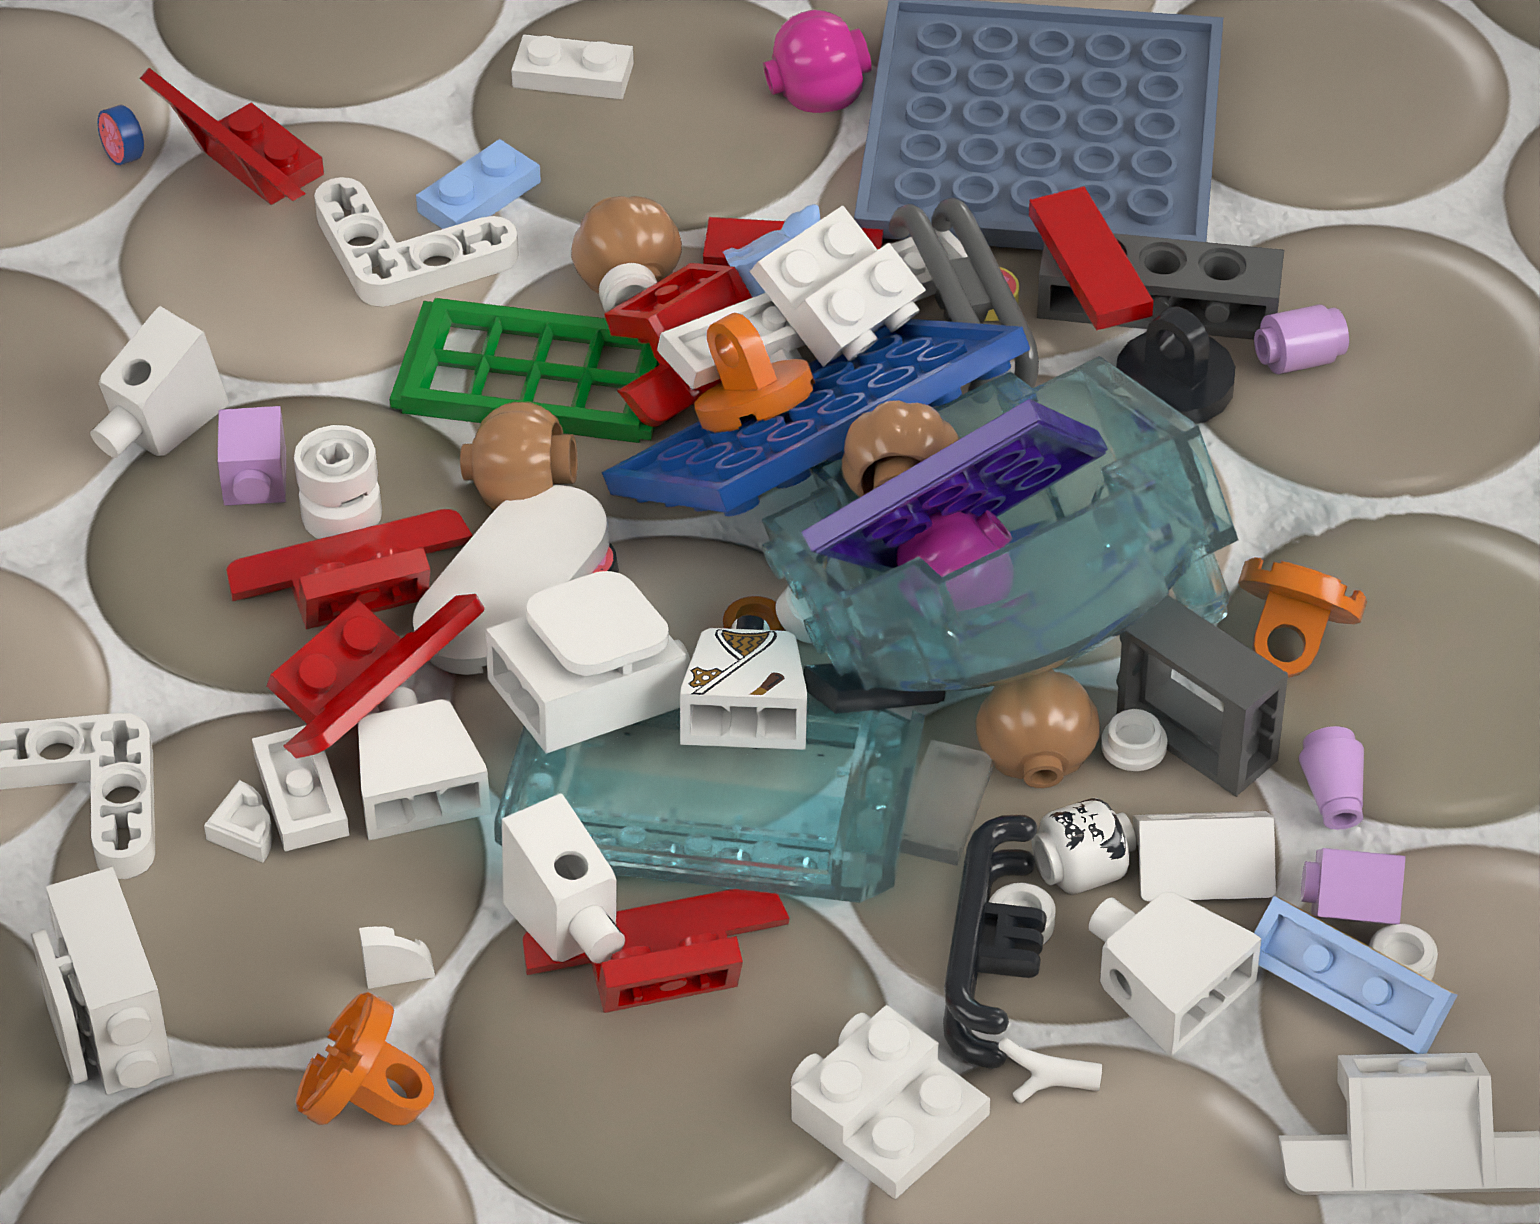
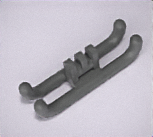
M948 198L940 201L933 211L931 222L925 212L913 204L898 207L890 219L889 232L895 238L901 239L907 237L910 233L937 288L935 299L940 309L945 310L943 316L946 321L984 324L988 311L994 309L1001 325L1023 327L1030 350L1014 358L1015 371L1011 385L1017 394L1027 395L1031 393L1036 385L1039 372V356L1035 339L974 215L966 203L957 198ZM953 226L967 257L949 260L934 228L937 231L946 232ZM995 377L988 380L980 381L975 379L971 381L968 387L969 397L975 402L987 401L992 394Z

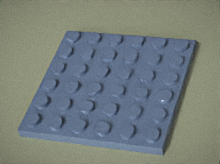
M888 0L854 220L860 228L883 229V239H901L895 238L889 232L890 219L898 207L913 204L922 209L931 222L933 211L940 201L948 198H957L966 203L989 246L1043 250L1044 240L1029 217V200L1085 186L1112 233L1207 242L1224 17L977 0ZM952 226L949 231L959 240ZM910 233L907 237H904L902 239L904 240L906 238L911 237Z

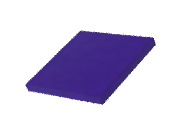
M1028 399L802 531V534L811 552L895 576L902 572L896 562L899 545L906 543L916 534L929 529L933 524L929 517L930 515L940 511L942 516H947L961 511L964 514L971 512L980 517L988 510L998 517L1104 456L1108 448L1098 430Z

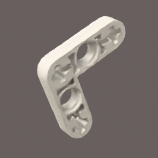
M344 177L330 179L323 182L316 189L314 195L316 215L320 228L357 295L363 302L372 306L384 307L395 305L503 272L511 268L517 262L519 256L516 226L511 221L502 217H482L396 243L366 188L359 181ZM340 205H343L347 210H351V215L344 218V212ZM365 236L375 239L372 244L366 246H352L348 244L351 239ZM435 256L451 259L449 263L441 266H428L423 263L426 259ZM379 265L384 279H381L378 274H373L372 268Z
M131 713L1 723L0 790L91 781V840L97 867L100 870L113 867L117 879L136 877L147 871L155 857L153 750L147 723L141 717ZM125 741L127 742L128 762L117 763L115 756L117 743ZM56 743H64L73 747L70 754L61 759L50 760L39 755L44 748ZM26 749L28 759H21L19 750ZM123 786L133 787L140 791L135 799L122 804L112 803L105 799L109 792ZM117 828H129L131 840L129 841L128 849L117 850Z

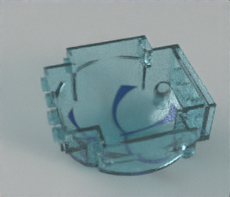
M1100 356L1034 388L1030 387L1012 372H1008L934 409L937 410L943 420L951 424L961 439L1024 401L1031 399L1098 430L1108 450L1104 456L998 516L997 518L1004 524L1012 536V540L1005 547L943 577L920 557L883 573L811 552L802 531L860 498L851 490L843 477L841 459L837 461L826 460L811 467L810 470L818 489L811 492L809 497L761 519L770 540L762 544V550L775 577L778 580L785 577L794 596L798 600L803 597L805 598L812 616L804 619L803 622L817 652L820 655L827 652L838 674L843 676L849 673L866 691L875 686L903 691H963L1021 680L1064 665L1104 645L1140 620L1169 594L1171 588L1176 601L1210 623L1216 624L1227 616V605L1230 602V595L1214 552L1239 539L1199 426Z

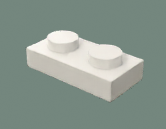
M523 34L511 70L513 88L623 99L634 64L633 46L610 44L601 41L590 42Z
M305 726L252 738L254 756L284 851L349 836L347 816L325 750L315 755L296 759L283 747Z

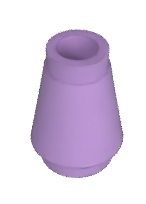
M1325 727L1311 732L1303 740V750L1299 755V762L1319 811L1323 816L1324 825L1335 830L1354 827L1363 820L1364 747L1359 741L1355 740L1353 731L1345 727Z

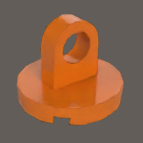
M734 312L709 326L707 342L722 382L703 393L694 403L702 429L715 433L739 429L738 427L742 426L739 417L753 414L757 421L762 419L766 421L794 408L810 396L809 394L813 390L815 380L808 361L790 359L771 363L757 329L745 316Z
M1254 557L1244 562L1238 584L1242 589L1265 600L1254 634L1252 650L1287 672L1288 678L1300 675L1309 668L1317 655L1327 622L1352 625L1361 623L1367 599L1360 590H1354L1353 595L1350 597L1345 596L1347 586L1342 584L1341 580L1330 575L1281 561V563L1273 562L1271 571L1261 569L1263 560ZM1279 628H1290L1296 631L1302 638V655L1291 662H1282L1275 659L1267 646L1269 634Z
M366 992L357 995L335 1019L328 1030L330 1033L327 1038L335 1042L334 1046L332 1047L328 1044L325 1051L329 1053L327 1058L318 1053L315 1058H311L298 1088L295 1101L297 1110L306 1115L307 1119L318 1125L328 1124L350 1101L382 1121L392 1125H407L414 1122L429 1106L434 1097V1086L428 1072L413 1057L385 1041L394 1014L392 1003L380 996L377 997ZM387 1079L400 1085L407 1098L395 1093L389 1086Z

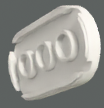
M553 485V487L537 496L524 500H506L498 506L425 592L416 606L413 616L414 631L456 595L477 594L485 607L484 612L435 654L429 662L437 668L451 673L464 675L484 673L482 666L487 665V628L526 616L527 601L534 593L592 574L605 557L609 547L607 518L600 502L591 494L571 486Z

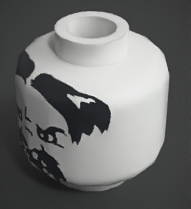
M1090 798L1046 814L1041 820L1039 833L1032 839L1033 855L1042 878L1047 884H1057L1063 891L1071 895L1117 881L1124 877L1129 866V852L1134 851L1137 846L1135 832L1127 815L1123 812L1116 814L1108 803L1098 798Z

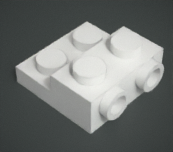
M844 206L839 207L759 260L749 271L823 367L842 354L845 355L848 361L855 359L859 353L865 352L878 340L874 332L884 325L887 326L891 333L899 329L920 311L914 302L926 291L891 244L888 243L877 250Z
M888 1005L884 1006L872 1018L865 1013L855 1015L842 1030L839 1037V1046L824 1059L818 1054H811L799 1064L791 1079L792 1121L894 1199H897L990 1115V1098L938 1060V1042Z

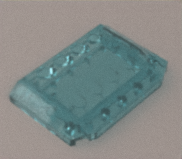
M807 692L806 750L680 745V708L547 754L523 725L494 820L495 842L502 846V818L562 793L611 866L615 875L861 903L895 886L924 737L925 715L913 710L911 720L888 709L835 714Z

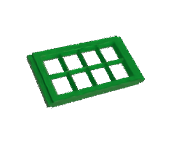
M434 298L433 302L423 301L389 399L390 408L402 409V414L481 423L494 409L504 404L531 402L551 412L558 419L563 434L640 443V439H652L655 427L642 423L627 403H625L623 413L587 409L585 405L591 385L622 388L660 364L654 357L650 343H640L637 338L611 336L606 318ZM450 327L487 331L481 354L443 350ZM501 333L538 338L532 360L494 356ZM552 340L590 344L583 367L545 362ZM603 346L641 350L635 373L598 369L597 365ZM437 366L475 370L468 393L430 389ZM488 372L526 377L519 400L482 396ZM548 379L578 383L571 406L533 402L539 380Z

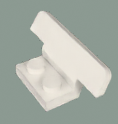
M1477 1053L1338 1055L1337 1082L1347 1101V1134L1278 1135L1284 1180L1293 1192L1300 1195L1540 1191V1131L1493 1132L1491 1075Z

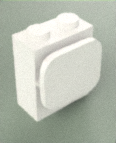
M611 571L595 572L540 590L528 599L526 616L486 629L488 680L546 754L680 708L681 686L691 662L687 649L680 640L672 639L669 635L667 622L625 575Z
M106 868L46 886L57 938V947L61 957L58 958L54 955L45 929L31 933L47 1008L73 1084L88 1080L83 1058L84 1052H86L89 1062L97 1066L106 1095L128 1088H140L154 1080L173 1075L158 988L114 868Z

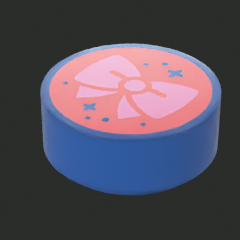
M117 105L100 111L97 119L98 132L109 158L116 165H123L140 159L144 151V138L134 113L124 105Z

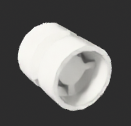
M330 425L318 428L305 435L296 446L294 454L296 478L300 489L301 517L305 529L315 538L321 539L378 525L381 520L382 505L380 487L377 482L376 451L371 438L359 429L343 425Z

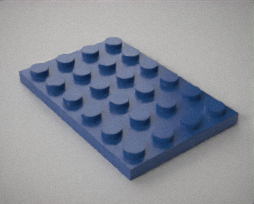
M910 319L899 329L891 333L887 326L884 325L874 332L878 340L865 352L859 353L852 361H848L845 355L842 354L824 367L818 359L810 362L809 367L815 380L813 390L807 399L794 408L766 421L764 419L757 421L753 414L739 417L742 426L738 427L739 429L727 432L715 433L702 429L700 421L603 471L602 475L610 495L635 498L639 503L654 501L664 503L666 507L678 505L692 507L696 512L718 511L723 512L724 516L727 517L745 513L755 508L760 503L758 496L774 487L778 489L788 488L807 480L811 476L810 468L826 459L827 461L841 460L845 452L844 443L850 425L863 413L874 410L879 404L886 401L900 400L906 403H922L931 407L941 406L962 395L960 387L975 379L980 381L988 380L1007 372L1011 368L1010 360L1030 350L1023 327Z

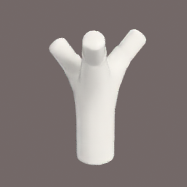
M1009 1038L1000 1040L999 1049L1032 1074L1022 1086L1013 1092V1097L1017 1102L1023 1103L1037 1091L1051 1086L1099 1091L1102 1076L1101 1063L1048 1056L1025 1049Z

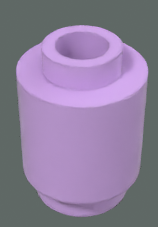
M1320 304L1266 315L1261 321L1260 329L1255 332V351L1260 362L1268 365L1275 374L1330 364L1335 361L1337 356L1344 355L1348 350L1349 332L1347 323L1339 309H1327Z

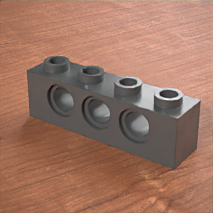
M1113 233L1154 301L1152 317L1117 325L1119 327L1147 329L1149 323L1169 307H1180L1196 316L1210 336L1254 340L1255 332L1260 329L1262 319L1266 315L1278 313L1284 259L1283 249ZM1044 242L1039 272L1037 318L1092 324Z

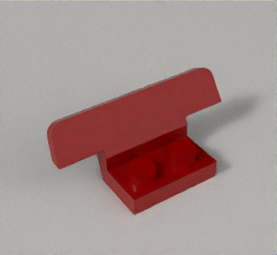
M148 67L139 78L154 93L171 105L204 153L270 205L285 197L295 201L306 194L300 188L324 175L322 157L252 102L217 121L151 68Z
M689 263L604 314L611 336L637 338L640 343H650L654 357L660 364L617 390L645 425L651 427L662 425L693 406L703 393L722 382L720 378L692 390L662 357L657 348L662 332L753 298L735 267Z
M440 509L239 558L231 562L226 569L232 602L291 587L306 630L330 624L357 600H360L373 613L419 602L429 589L430 567L426 554L465 545L473 535L457 511Z
M477 594L454 596L418 629L407 633L403 638L396 635L360 600L355 601L270 674L266 687L307 724L283 747L297 759L318 754L332 746L484 612L485 607Z
M755 884L616 911V925L625 936V944L622 950L611 956L610 960L594 963L584 952L564 962L553 961L534 938L526 932L522 939L526 974H537L591 963L604 1013L738 987L743 960L737 936H727L788 925L790 918L777 891L773 887L764 884Z

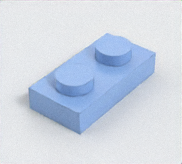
M499 139L416 194L417 212L442 229L478 218L492 216L541 182L540 165Z

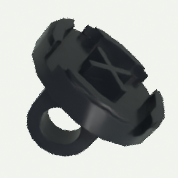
M1169 307L1149 323L1145 333L1127 342L1118 354L1115 371L1117 395L1121 403L1134 415L1157 425L1174 426L1175 420L1183 421L1190 419V425L1205 423L1222 413L1232 400L1236 366L1229 351L1214 338L1208 336L1205 327L1196 316L1186 309Z

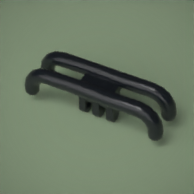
M1001 815L984 822L973 832L967 845L944 984L946 1003L943 1017L944 1037L953 1053L970 1064L993 1069L1001 1067L1007 1059V1054L999 1049V1042L979 1038L972 1030L989 1035H998L1007 1029L1009 1018L1003 1009L980 1004L974 999L978 972L1032 978L1038 975L1041 959L1039 954L1042 952L1044 937L1041 933L1046 928V913L1034 907L989 902L992 884L998 878L1012 875L1026 876L1032 873L1035 868V858L1029 851L1002 849L993 852L999 844L1004 842H1027L1035 837L1038 830L1037 824L1031 817L1026 815Z

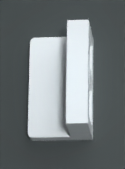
M1268 812L1133 815V829L1136 843L1139 846L1140 896L1143 900L1152 901L1162 892H1174L1188 900L1270 898L1275 895L1274 817Z

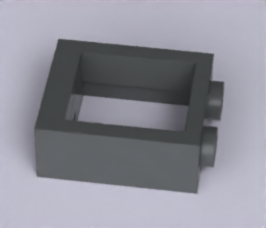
M1165 593L1146 610L1140 609L1134 612L1121 629L1123 631L1137 621L1122 632L1119 637L1122 644L1120 670L1116 679L1118 686L1116 715L1129 709L1144 710L1154 715L1166 732L1167 750L1237 797L1278 761L1288 673ZM1172 669L1224 703V711H1220L1172 679Z

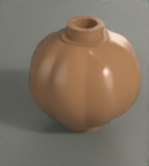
M640 196L609 197L596 203L582 219L580 227L574 235L571 247V258L577 273L590 289L598 294L603 277L618 265L626 263L641 264L651 270L657 282L673 273L682 253V241L678 228L667 211L654 200Z
M900 400L886 401L879 404L874 410L863 413L850 425L844 443L845 452L842 458L843 477L851 490L857 496L862 497L958 441L960 437L951 424L943 420L937 410L929 405L917 402L906 403Z
M531 402L504 404L494 409L482 420L472 444H462L460 452L462 478L464 481H474L484 502L494 510L506 500H524L537 496L553 487V484H574L578 470L575 437L573 434L563 435L558 419L551 412Z
M1040 665L1022 667L999 681L981 704L975 720L976 734L980 747L994 767L1006 776L1024 779L1027 785L1034 788L1055 786L1062 781L1064 776L1077 771L1093 752L1100 736V720L1097 707L1084 687L1073 677Z

